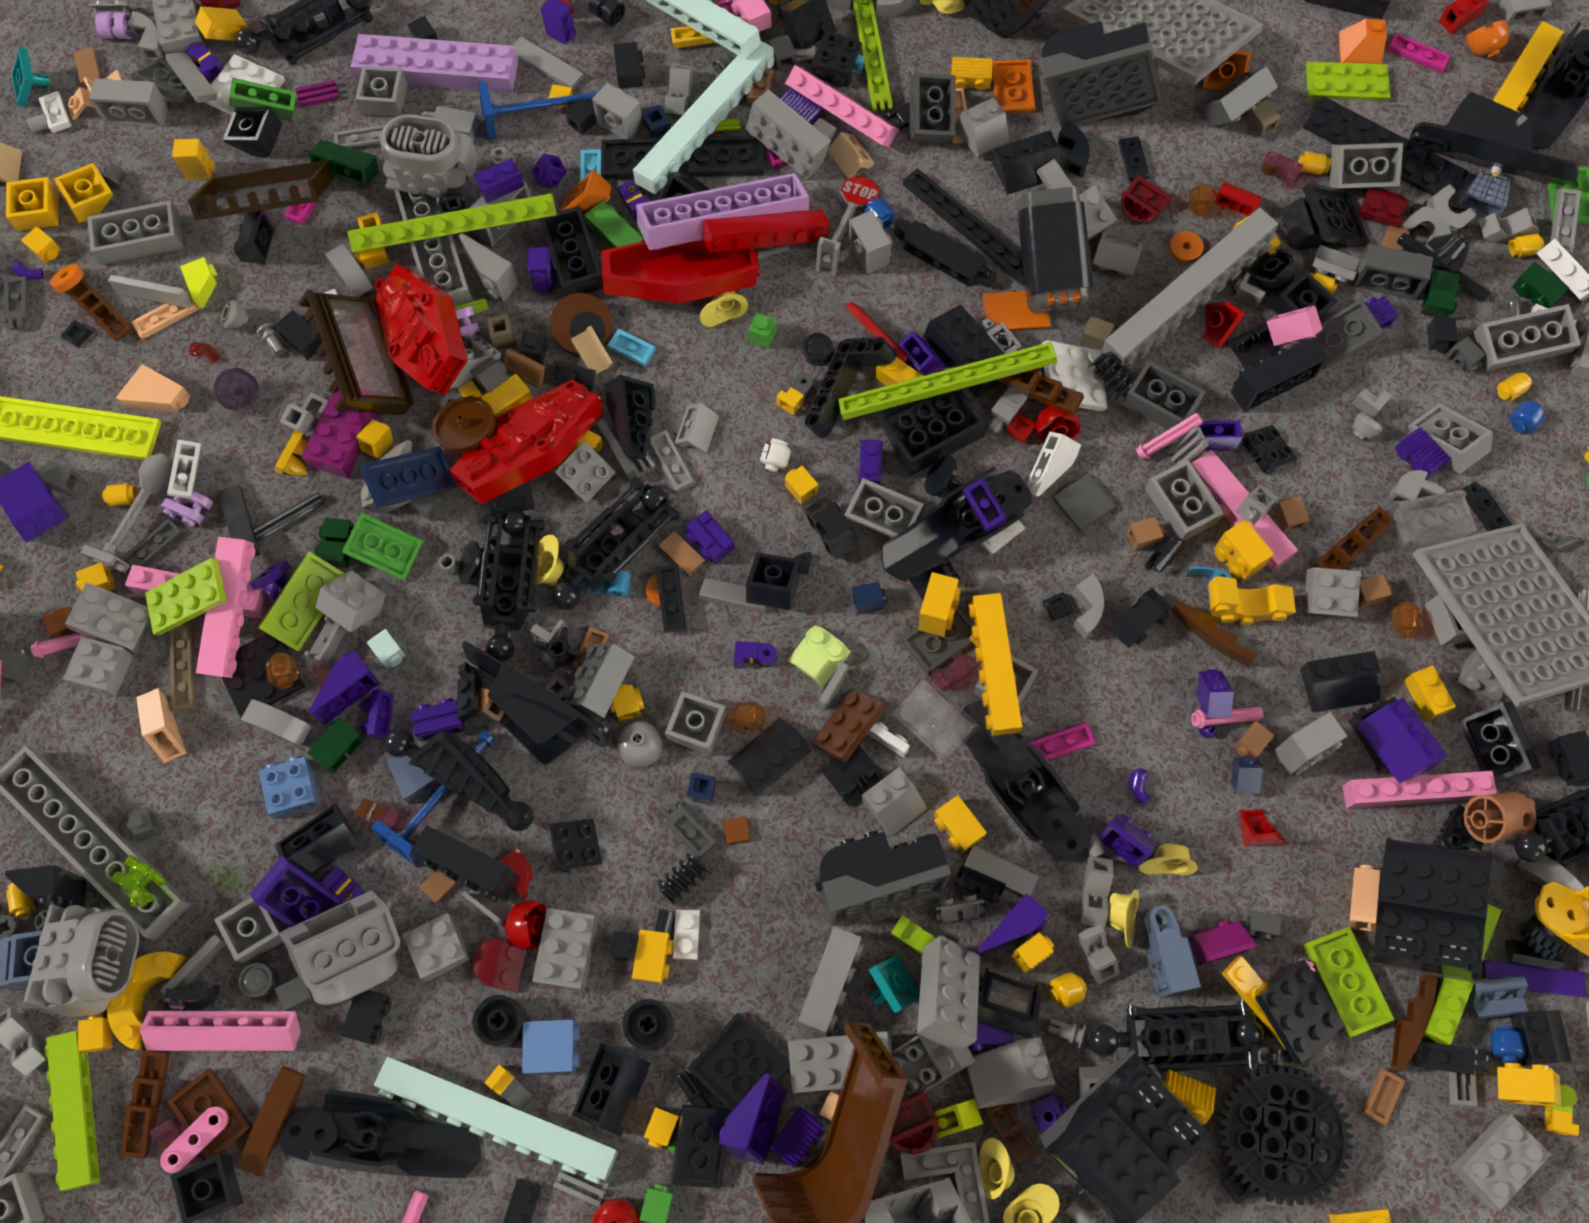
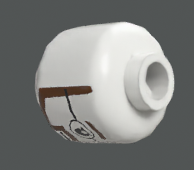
M772 438L771 441H767L764 444L760 461L765 464V469L777 472L778 469H785L791 455V449L787 447L788 443Z

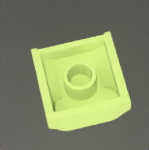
M814 625V627L807 631L806 637L787 662L795 665L824 688L840 663L847 659L851 651L843 642L828 631Z

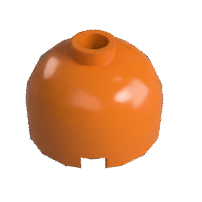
M1506 20L1493 22L1491 26H1483L1469 33L1465 39L1473 54L1477 56L1487 55L1488 58L1500 54L1499 50L1507 44L1509 28Z

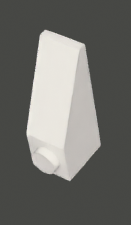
M1049 432L1026 483L1031 492L1030 494L1039 497L1073 465L1081 444L1064 434Z
M184 440L177 441L167 495L191 499L200 459L201 443Z

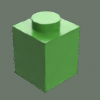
M756 313L748 329L749 342L769 349L776 333V319Z
M655 1184L654 1188H647L640 1220L650 1223L668 1222L674 1193L669 1192L670 1187Z

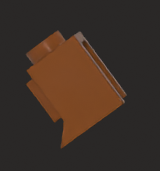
M66 606L51 612L52 614L41 612L49 635L55 634V638L77 633L68 629L65 624L72 608Z

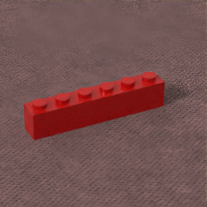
M822 209L705 219L702 238L709 252L819 242L821 237L828 239L831 223Z

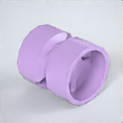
M98 12L95 18V25L101 39H115L116 37L117 39H131L133 32L128 25L131 17L130 14L127 12H115L114 14L111 12Z

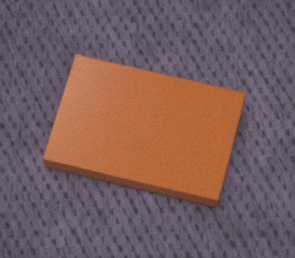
M1031 59L992 61L993 95L1005 114L1035 113L1036 105Z
M1026 291L983 293L985 319L992 320L995 323V327L1003 322L1010 331L1050 329L1049 312L1040 314L1031 312L1027 305Z

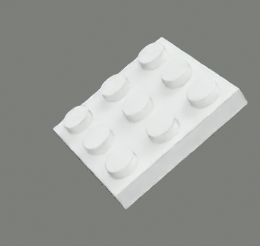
M234 54L211 84L217 93V100L204 103L232 115L235 107L229 106L232 77L276 88L282 86L285 78Z
M1049 340L1044 341L1042 344L1052 342L1057 357L1056 364L1044 367L1045 376L1062 382L1064 387L1083 393L1084 399L1079 408L1095 411L1107 409L1104 380H1098L1101 373L1093 374L1095 366L1087 367L1101 355L1100 350Z

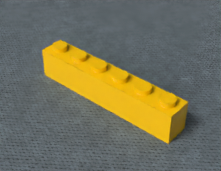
M1542 21L1493 101L1520 113L1517 108L1522 109L1529 98L1526 96V93L1531 94L1537 85V82H1534V80H1539L1546 69L1543 66L1549 65L1554 57V54L1551 52L1556 53L1563 41L1560 38L1564 31Z
M1001 593L973 596L972 604H969L968 608L969 616L974 618L975 626H972L973 640L978 641V648H975L976 661L981 662L982 670H979V681L985 687V692L982 693L983 706H988L989 715L985 716L986 727L991 729L992 736L1020 733L1022 721Z

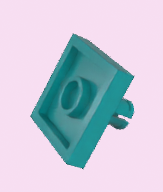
M19 47L11 76L17 106H26L32 85L48 88L50 80L48 74L32 73L28 49Z
M898 955L869 969L878 985V988L870 992V997L872 999L881 994V996L873 1000L876 1005H880L887 1000L894 1013H897L919 1001L920 990Z

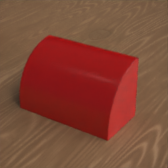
M1224 181L1214 203L1248 217L1257 210L1262 196Z

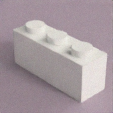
M1553 239L1537 255L1583 302L1589 298V274L1556 239Z

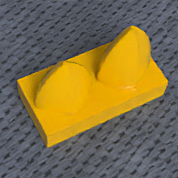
M297 430L293 432L275 465V472L280 474L285 472L291 475L308 474L306 466L293 455L302 456L309 442L303 437L304 433Z

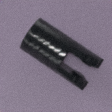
M1168 535L1149 560H1147L1145 570L1157 571L1158 573L1164 571L1180 551L1183 550V543L1177 537Z

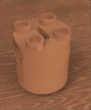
M1518 792L1477 795L1470 799L1465 806V826L1469 834L1480 842L1495 843L1516 840L1522 833L1535 831L1537 820L1535 802Z

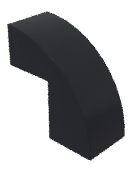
M1066 120L1057 140V144L1072 150L1067 158L1064 170L1083 178L1090 155L1089 144L1083 132L1076 125Z

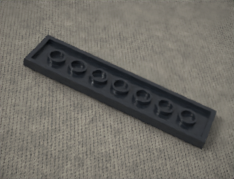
M1323 96L1303 126L1304 129L1334 145L1403 143L1400 179L1431 196H1434L1441 189L1451 184L1455 189V193L1450 197L1449 203L1469 174V171L1421 146L1413 144L1410 140Z
M754 136L706 137L699 148L697 147L691 154L689 160L679 167L678 172L686 171L693 177L764 175L763 143ZM662 138L601 140V176L604 179L634 178L633 169Z

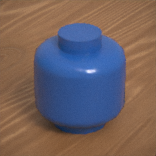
M883 198L870 200L864 213L872 210L875 216L881 219L883 230L890 227L895 214L888 201Z
M1534 401L1522 402L1510 415L1513 429L1516 432L1526 434L1534 432L1545 419L1543 407Z
M1499 1026L1490 1034L1491 1055L1501 1061L1503 1065H1505L1504 1063L1518 1064V1061L1526 1057L1524 1036L1521 1032L1517 1031V1028Z

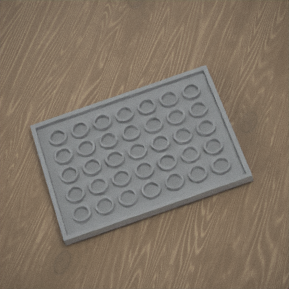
M1073 0L1062 9L1061 14L1071 22L1081 26L1102 21L1105 34L1146 22L1156 65L1194 85L1259 34L1263 27L1262 23L1215 0Z
M1522 523L1419 548L1412 554L1516 707L1589 685V614Z

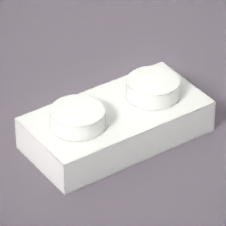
M58 91L39 98L48 127L52 133L72 127L62 96Z
M1018 520L981 545L992 555L1025 530V527Z
M877 721L867 733L903 758L909 751L910 745L907 744L908 741L899 734L893 735L888 732V728L881 722Z
M676 910L673 959L698 960L700 910Z

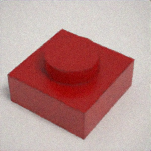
M1018 413L1006 429V433L1024 444L1036 428V423Z

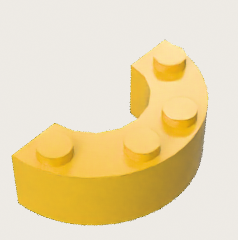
M1216 576L1208 584L1210 611L1212 616L1221 620V623L1239 622L1241 626H1248L1260 621H1284L1287 619V616L1296 613L1293 587L1273 584L1259 589L1237 588L1236 579Z
M154 952L135 960L132 976L127 988L119 996L110 999L107 1007L110 1028L121 1043L133 1050L142 1051L145 1049L140 1028L145 1020L143 1014L145 995L152 986L160 981L171 979L190 958L171 952Z

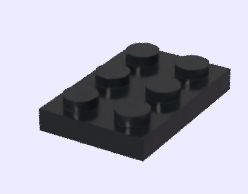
M682 1104L670 1178L672 1185L721 1189L727 1149L719 1144V1134L721 1128L725 1125L727 1117L732 1113L731 1109Z

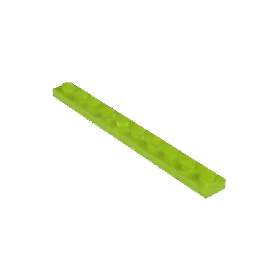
M546 194L347 231L352 252L556 216L557 213L553 194Z
M1052 342L840 398L838 400L843 420L1045 367L1056 364L1057 357Z

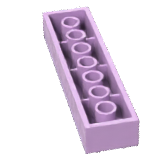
M358 34L351 69L356 81L360 79L362 66L402 68L408 85L479 91L478 82L486 81L488 91L513 93L519 59L515 46Z
M792 173L636 204L637 224L649 250L702 240L705 219L809 210V196L797 175Z

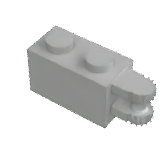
M437 106L435 112H422L421 116L447 121L456 132L467 134L474 142L479 127L476 113Z

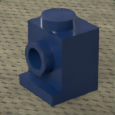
M661 105L650 107L642 112L643 123L651 138H662L671 129L670 122Z
M692 772L687 796L692 797L693 802L712 805L716 788L715 776Z

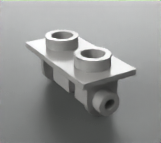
M96 1L95 4H88L94 10V13H91L93 21H95L98 12H111L112 14L115 12H127L131 16L132 12L130 11L135 10L125 1H115V3L110 4L105 1Z
M965 893L962 895V898L957 899L945 896L939 898V901L933 902L935 909L939 910L935 912L936 921H941L942 923L959 920L957 911H962L963 919L976 918L984 914L983 904L979 905L984 903V900L978 897L976 893Z

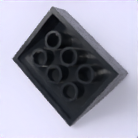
M961 389L891 407L877 414V419L896 455L910 476L933 465L940 458L951 455L985 436V420Z

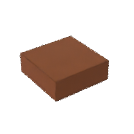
M747 817L723 820L727 845L750 841Z

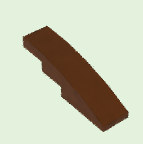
M83 278L74 287L66 291L115 342H118L133 330L114 308Z
M1036 369L996 379L1034 400L1071 415H1075L1084 399L1083 393L1064 387L1062 382L1043 376L1041 371Z
M1379 506L1322 556L1313 567L1343 570L1396 521Z
M1179 601L1175 602L1171 612L1196 636L1225 656L1247 667L1251 665L1257 653L1235 644L1238 635L1217 627L1219 618Z
M1425 975L1420 977L1418 997L1408 999L1406 1020L1395 1022L1391 1061L1392 1072L1404 1071L1419 1046L1433 1008L1438 981L1437 976Z
M142 1050L139 1075L134 1077L132 1100L130 1104L126 1105L120 1156L147 1158L167 1077L170 1051Z
M286 1066L281 1067L256 1118L237 1167L258 1177L263 1175L272 1150L276 1148L280 1140L286 1119L294 1110L306 1075Z
M964 1069L960 1074L973 1094L967 1070ZM1010 1104L981 1108L1017 1166L1039 1153L1038 1148L1024 1129V1125Z

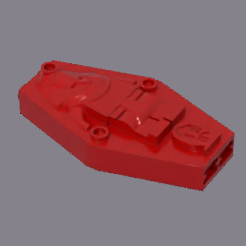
M703 239L649 250L646 242L642 241L601 251L604 294L683 304L756 286L757 277H760L758 251H754V248L709 252Z
M395 264L386 279L378 278L375 284L376 290L379 291L376 295V302L389 358L426 389L446 395L468 361L453 300L448 293L416 271Z
M570 380L501 413L496 418V427L491 438L481 440L479 442L480 448L464 453L450 469L454 480L461 489L480 504H483L554 469L604 413L601 406L602 400L597 393L590 392L585 385Z

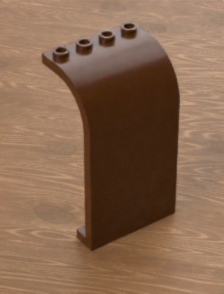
M846 1022L844 1032L853 1044V1050L829 1132L821 1152L811 1163L795 1172L786 1174L755 1173L753 1184L772 1223H860L869 1208L908 1079L872 1026L868 1023Z

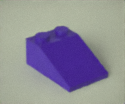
M30 461L0 478V505L25 542L34 539L70 518Z
M353 650L351 653L342 655L339 661L334 664L309 712L325 726L381 683L366 663Z
M1117 813L1100 834L1099 838L1104 845L1134 868H1137L1153 853L1156 842L1149 832L1144 829L1139 830L1134 826V822L1128 816Z
M1026 893L975 953L981 956L1028 938L1031 934L1035 936L1048 923L1045 918L1049 913Z
M765 1073L732 1111L719 1134V1144L737 1159L761 1165L765 1163L787 1092L770 1074Z

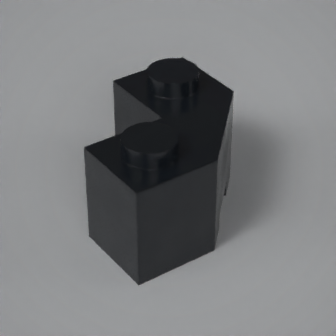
M826 497L804 509L810 526L820 535L826 551L835 560L858 548L855 540L858 536L853 527H849L836 502H832Z
M1151 588L1138 599L1135 605L1130 609L1128 608L1109 630L1128 648L1134 644L1139 646L1148 637L1145 633L1156 623L1161 625L1170 616L1167 612L1171 609L1172 605Z

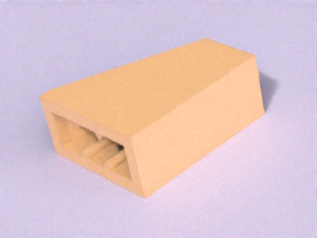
M142 364L117 395L116 399L129 409L178 413L181 408L188 404L190 395L181 385Z
M157 688L136 697L142 736L162 761L166 763L186 754L169 701L160 689Z
M1360 865V868L1355 867L1350 911L1351 929L1376 932L1380 870H1375L1376 867Z

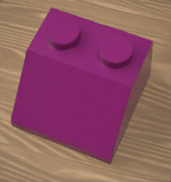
M1230 919L1217 923V928L1208 930L1207 926L1193 930L1195 935L1189 937L1198 966L1238 955L1256 947L1254 940L1240 922L1231 923Z

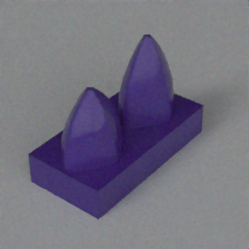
M284 560L267 567L250 582L253 590L262 588L275 601L280 594L279 588L283 590L287 584L285 572L291 568L288 561Z
M381 689L372 690L370 697L361 702L359 707L369 713V719L360 726L364 734L385 740L386 735L390 732L394 695Z

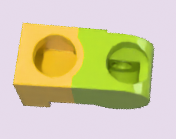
M1560 1085L1561 1107L1545 1106L1544 1130L1567 1136H1579V1125L1572 1124L1573 1106L1577 1101V1095L1570 1086Z

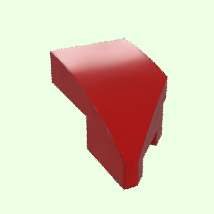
M517 847L499 861L509 866L520 876L515 888L525 900L528 896L527 888L530 880L532 881L533 873L528 861Z

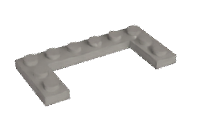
M975 1142L932 1148L917 1155L900 1153L905 1181L955 1173L959 1198L972 1223H990Z

